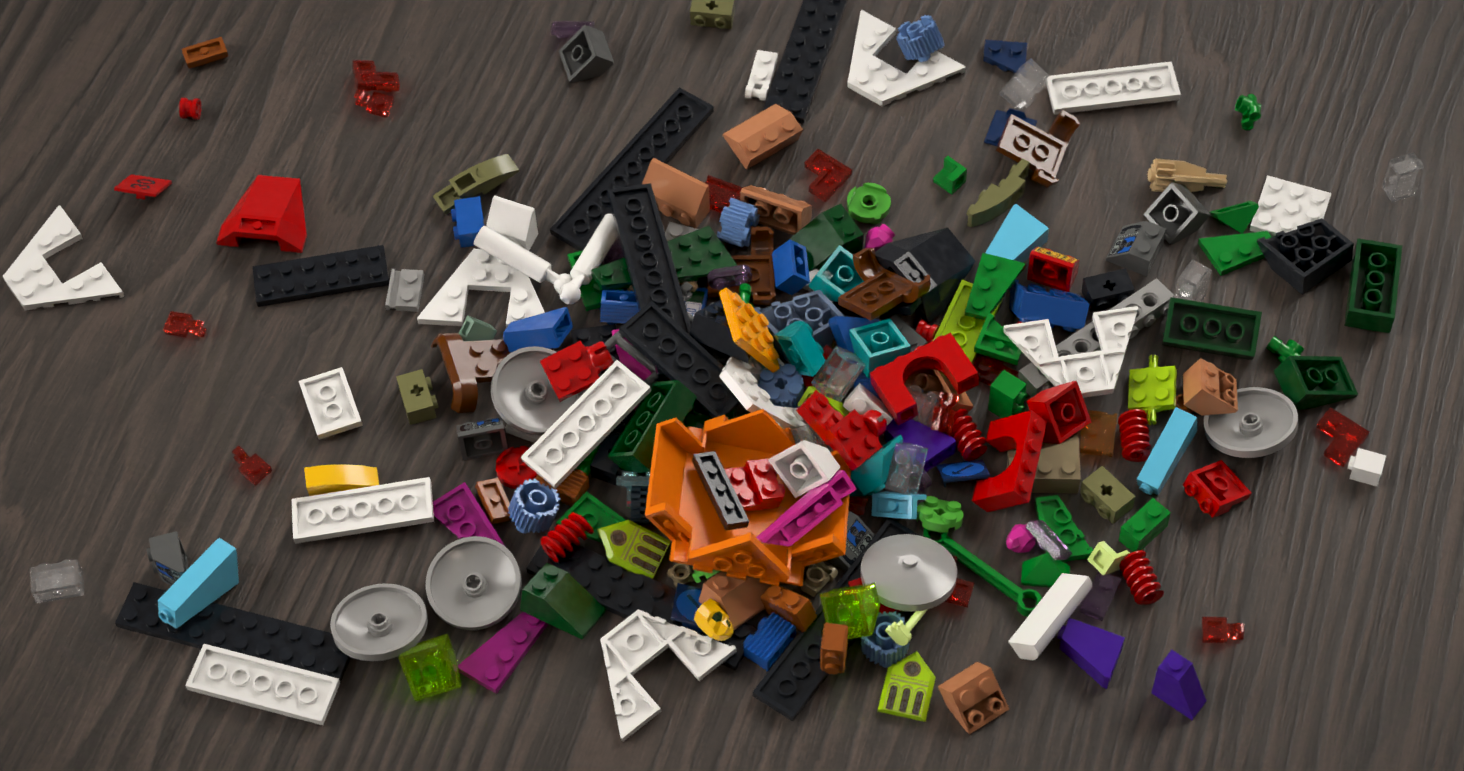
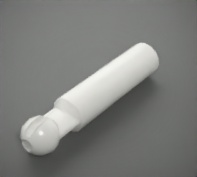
M606 214L570 271V275L573 278L571 283H566L560 288L559 296L564 303L574 304L580 299L581 285L590 283L593 278L591 270L601 265L618 237L613 214Z
M486 226L480 229L473 244L537 282L541 283L547 280L554 284V288L558 293L563 285L571 283L573 279L569 274L559 275L551 270V263Z

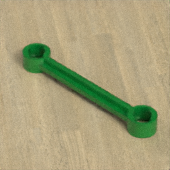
M924 528L923 537L930 539L931 537L928 533L931 530ZM940 532L942 539L936 542L946 548L953 558L1017 603V610L1021 615L1025 617L1030 615L1034 608H1026L1023 599L1032 598L1036 601L1037 606L1042 599L1037 591L1032 589L1022 590L948 537L947 532Z

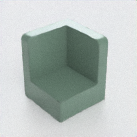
M467 315L459 334L464 341L493 340L497 330L492 325Z

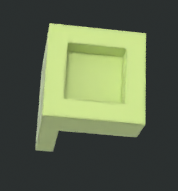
M1102 541L1096 545L1087 560L1105 576L1120 570V562L1130 552L1125 550L1116 553Z

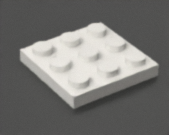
M1267 175L1258 202L1259 208L1253 217L1249 231H1268L1274 237L1278 232H1290L1296 230L1299 225L1321 218L1324 219L1331 193Z

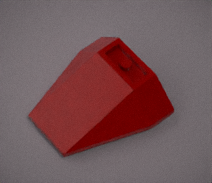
M257 175L221 225L216 242L217 245L239 247L241 237L276 240L281 251L302 253L307 238L300 179Z

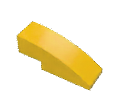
M320 465L304 468L306 488L309 496L379 485L376 467Z

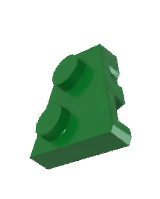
M988 313L975 344L974 352L1018 365L1022 351L1003 332L1004 326L1002 327L994 320L995 316Z

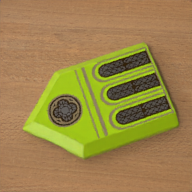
M630 520L597 529L606 550L605 553L608 561L635 574H643L653 579L670 544L669 540Z
M917 651L888 667L878 712L926 722L936 677Z

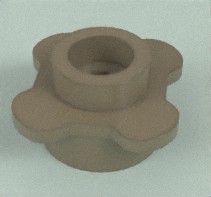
M677 563L667 572L668 577L673 579L676 588L678 583L685 584L694 581L693 573L687 564Z

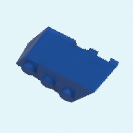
M1015 280V283L1010 288V310L1020 318L1019 321L1025 323L1049 319L1051 328L1059 325L1063 326L1062 329L1076 332V329L1084 327L1089 303L1081 295L1050 288L1048 292L1045 291L1046 288L1037 284L1030 283L1027 287L1021 285L1019 280Z

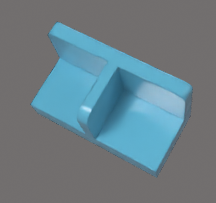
M872 493V516L917 519V500H925L926 494Z

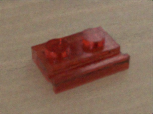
M710 175L707 176V180L704 183L709 185L710 209L722 213L725 206L729 207L730 198L741 201L740 191L743 187Z

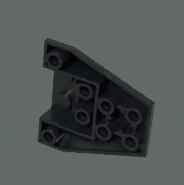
M948 227L890 242L875 251L876 259L883 268L887 270L892 268L897 275L914 283H919L924 280L926 275H930L929 292L921 297L922 302L915 310L927 324L945 311L955 295L961 280L965 279L976 262Z

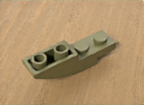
M508 154L481 162L449 180L450 185L433 195L444 214L447 215L451 212V209H455L454 200L472 198L480 192L485 195L520 172V170Z
M1022 158L1017 165L1014 164L1012 166L1009 176L1006 179H1002L998 186L991 184L987 190L984 189L981 192L975 205L972 204L967 211V226H978L996 218L1022 197L1025 191V179L1029 173V161Z

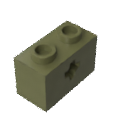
M692 0L690 8L691 25L732 29L735 0Z
M423 369L396 376L409 424L412 425L436 418L435 409L438 408V403L435 395H430L429 390H433L430 377L424 376Z
M1103 466L1082 481L1080 494L1083 500L1088 504L1091 503L1097 509L1100 516L1108 519L1112 524L1133 508L1135 495Z

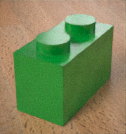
M1003 370L990 386L988 410L1000 418L1023 413L1026 408L1024 401L1027 398V383Z
M1152 498L1121 526L1118 541L1132 552L1144 549L1168 527L1171 512Z

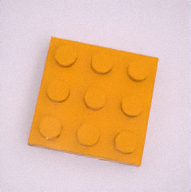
M728 288L721 290L719 294L733 342L772 373L780 369L778 363L779 355L772 343L774 338L768 330L767 325H769L767 318L762 313L756 312L750 303L746 304L736 292L733 293Z

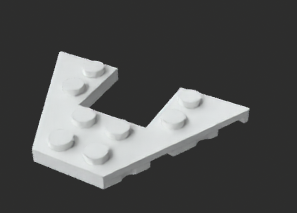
M861 10L849 71L848 88L880 106H885L893 100L906 97V94L912 91L924 90L933 86L934 83L945 81L949 76L965 72L964 65L936 50L934 53H930V59L924 62L918 61L907 74L876 58L875 56L896 34V28Z
M61 206L56 208L3 275L13 294L25 310H32L38 307H54L53 304L68 302L70 305L84 303L88 300L99 301L100 298L119 295L120 298L124 297L122 290L102 262L63 284L45 260L46 258L83 239L81 233Z
M473 249L420 313L417 320L418 324L462 326L468 290L511 292L506 328L513 321L545 312L529 276L482 249Z
M1138 306L1093 313L1092 319L1101 351L1058 357L1049 319L1004 325L1003 332L1054 386L1077 381L1083 398L1112 394L1135 322Z
M732 356L728 359L727 365L723 368L719 377L747 411L752 413L764 409L783 429L789 427L800 439L804 436L811 443L817 445L823 442L796 411L798 408L774 406L769 400L771 398L770 395L756 384L757 380H760L761 372L764 370V366L752 356H750L748 363Z
M639 609L603 636L600 640L621 740L624 742L661 712L660 707L633 677L635 673L670 647L700 681L736 653V647L715 641L709 636H702L686 627H679L668 623L660 617L650 616Z

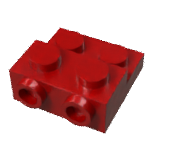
M769 459L750 460L746 462L744 467L724 469L745 512L778 508L785 497V487L783 484L778 483V473L768 461Z
M1222 460L1190 472L1183 483L1186 494L1193 496L1198 501L1201 511L1208 513L1212 518L1228 512L1233 505L1247 500L1252 494Z

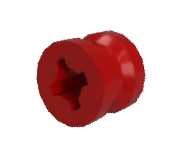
M182 97L179 103L180 118L192 117L198 120L201 116V100L199 98L188 100V98Z
M920 320L915 331L928 344L933 341L939 326L935 324L929 325L925 320Z

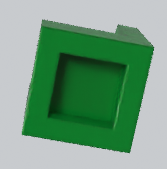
M946 156L944 158V167L933 177V182L952 195L966 182L967 168L951 157Z

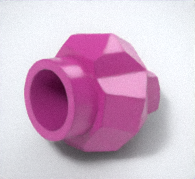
M885 224L870 229L866 236L865 248H874L877 251L885 244L892 242V239L895 237L894 232Z
M1031 524L1014 525L1006 539L1007 548L1018 553L1029 552L1038 539V532Z

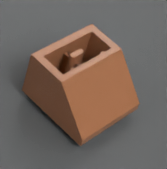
M1202 358L1183 373L1184 406L1202 416L1229 414L1238 411L1237 382L1231 374L1223 372L1214 364L1208 363Z
M976 662L938 686L948 709L968 734L973 733L1009 710L992 669L979 662Z

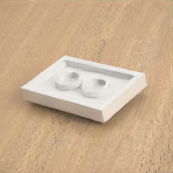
M342 367L299 381L319 440L363 426Z

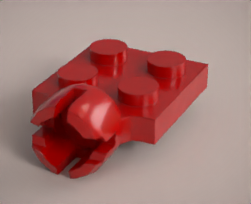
M579 341L540 360L560 402L590 388L599 378L600 372L609 368L614 363L603 341H599L589 347H585Z
M815 390L796 411L827 445H830L833 451H836L824 433L841 420L843 415L835 411L829 404L828 399Z
M854 409L824 433L852 471L883 447L879 442V437L886 431L887 421L886 418L880 422L877 420L882 415L877 410H868L860 415Z

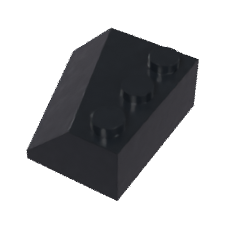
M1323 218L1299 225L1296 230L1285 233L1281 231L1276 233L1274 237L1257 239V243L1270 268L1302 295L1352 261L1354 243Z
M721 300L695 312L689 333L695 341L743 362H749L750 355L733 342Z

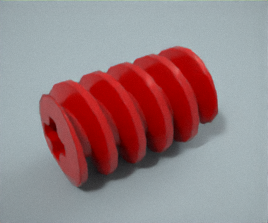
M960 409L945 419L944 429L950 437L956 440L957 449L962 453L964 460L971 461L979 458L987 451V446H983L986 443L985 437H980L982 433L980 430H976L977 425L975 423H971L973 419L971 416H967L968 411Z
M1141 409L1126 411L1118 418L1122 456L1131 462L1146 461L1151 453L1149 451L1151 449L1150 437L1148 435L1149 429L1146 427L1148 421L1145 419L1147 413Z
M571 513L568 519H563L561 524L556 525L554 530H550L547 536H543L540 539L545 553L552 560L558 562L557 555L565 558L564 549L572 552L571 543L579 546L578 537L586 540L585 531L591 535L594 531L583 516Z
M1144 550L1128 554L1119 564L1123 577L1127 580L1130 592L1134 596V601L1139 605L1155 603L1164 595V591L1159 590L1161 584L1156 582L1157 576L1152 574L1154 569L1149 566L1150 560L1145 558L1146 552Z

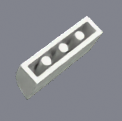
M1066 573L1060 575L1008 641L1020 659L1036 660L1092 589V581L1089 576Z

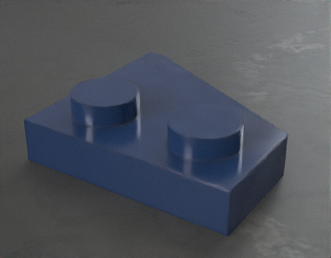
M985 39L983 61L990 65H995L1005 72L1010 70L1018 74L1019 79L1024 80L1027 43Z

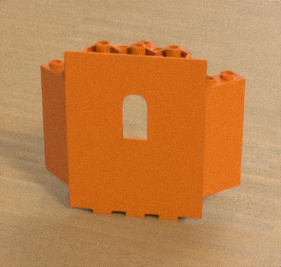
M764 409L731 420L724 414L706 420L702 429L691 426L686 427L677 418L669 419L656 425L645 517L672 541L670 561L692 565L693 570L707 573L718 570L727 572L726 576L746 580V576L760 578V583L779 586L781 582L803 587L805 566L845 555L849 495L841 498L843 502L841 506L793 545L781 546L762 543L756 537L806 494L804 493L795 498L777 474L778 483L783 484L785 487V497L779 507L746 511L745 513L749 519L748 527L725 531L692 462L693 455L715 451L724 469L744 467L746 462L750 460L770 459L801 442V439L789 427L783 429ZM837 450L830 452L840 465L839 470H844L851 480V469Z

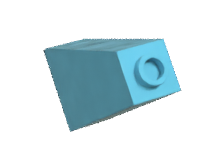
M1015 204L985 253L1025 262L1030 257V253L1037 246L1041 247L1047 242L1049 228Z
M1177 407L1174 409L1137 477V485L1140 486L1139 489L1149 495H1152V493L1160 494L1197 432L1196 416Z
M218 538L158 599L159 618L164 623H168L177 629L237 585L239 577L236 548Z

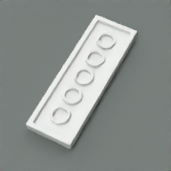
M1172 62L1046 76V85L1054 115L1059 114L1062 110L1072 113L1180 100L1181 96Z
M616 360L521 456L522 461L556 489L651 392L650 386Z
M430 477L292 499L293 540L297 544L434 522Z
M203 644L185 686L187 690L323 725L340 681L338 678Z

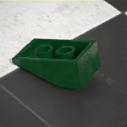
M839 204L819 214L789 239L806 247L808 269L810 272L814 269L820 270L839 245L852 255L863 249L864 234L842 204Z
M1289 356L1274 370L1283 394L1293 402L1296 409H1312L1358 396L1342 357Z
M546 563L522 590L521 611L580 639H583L606 612V608L597 602L568 572L549 563Z

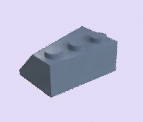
M820 290L795 296L792 301L781 304L780 301L771 303L770 307L760 309V307L754 308L756 312L762 313L769 322V325H767L768 330L774 338L773 346L788 363V359L774 336L776 333L795 321H803L812 328V336L815 342H818L824 348L826 344L830 345L835 342L829 326V318L835 316L845 317Z

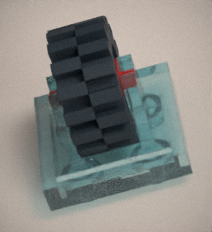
M622 472V476H617V486L627 487V508H631V521L636 524H651V521L645 517L650 472H646V476H638L637 472Z

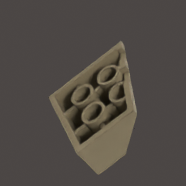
M1077 433L1060 444L1042 442L1031 493H1078L1081 475L1079 438ZM1016 449L1007 451V468L1015 457Z

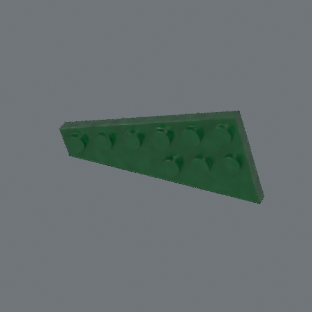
M710 226L667 241L679 283L698 281L699 278L703 277L720 279L722 275L732 274L733 277L741 276L740 268ZM625 258L591 270V276L601 291L625 289L632 285Z

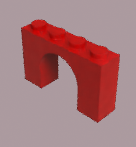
M951 332L937 337L934 341L924 346L917 347L914 351L904 356H898L894 361L884 366H878L870 372L872 387L897 425L918 416L917 403L905 386L909 376L918 370L935 369L942 372L959 395L979 385L977 370Z
M1033 410L990 421L986 442L1000 452L1016 449V454L1012 463L1004 472L995 477L976 482L972 502L986 512L1030 502L1047 424L1045 419Z

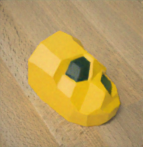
M710 598L697 609L694 621L710 638L724 641L732 636L733 625L729 621V616L720 607L718 602Z

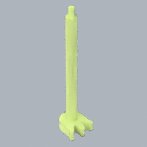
M927 610L915 611L905 625L902 620L898 624L893 622L891 626L889 625L885 629V632L897 644L907 645L912 638L910 631Z

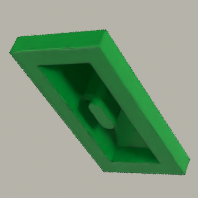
M1247 201L1209 211L1211 217L1243 234L1257 212L1259 205L1256 202Z
M1050 553L1023 561L1021 585L1051 588L1062 573L1070 574V566Z

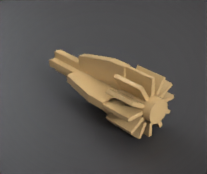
M1154 159L1151 168L1148 170V181L1151 182L1150 188H1152L1151 191L1163 192L1171 182L1185 185L1190 192L1202 191L1204 186L1225 187V184H1227V175L1206 173V168L1180 160Z

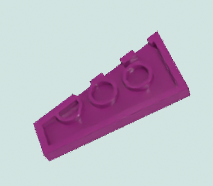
M465 482L433 501L434 517L458 539L480 536L493 539L504 545Z
M525 612L520 613L456 666L457 671L497 694L548 626V623Z

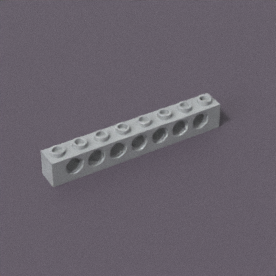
M1156 278L1110 310L1138 306L1129 338L1131 339L1138 334L1139 330L1145 326H1151L1160 316L1167 315L1169 300L1171 297L1174 298L1175 295ZM1092 321L1056 345L1058 357L1081 354L1078 351L1084 353L1101 351L1099 341H1096L1098 337L1094 322ZM1032 362L1019 370L1018 379L1027 383L1026 392L1030 396L1032 393L1038 394L1042 390L1055 387Z

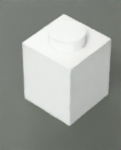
M1358 448L1356 456H1351L1347 468L1351 470L1349 479L1377 486L1386 455Z

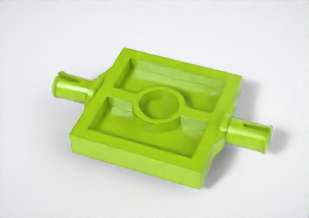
M1152 355L1149 356V367L1130 369L1128 409L1144 410L1147 413L1148 425L1156 424L1157 412L1176 408V367H1159V357L1157 355H1154V359Z

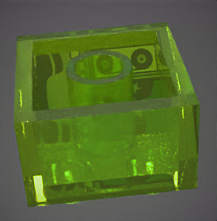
M875 582L836 588L820 594L826 623L847 625L848 639L873 635L880 609Z
M448 634L419 642L411 649L401 653L398 657L415 701L461 687L457 659Z

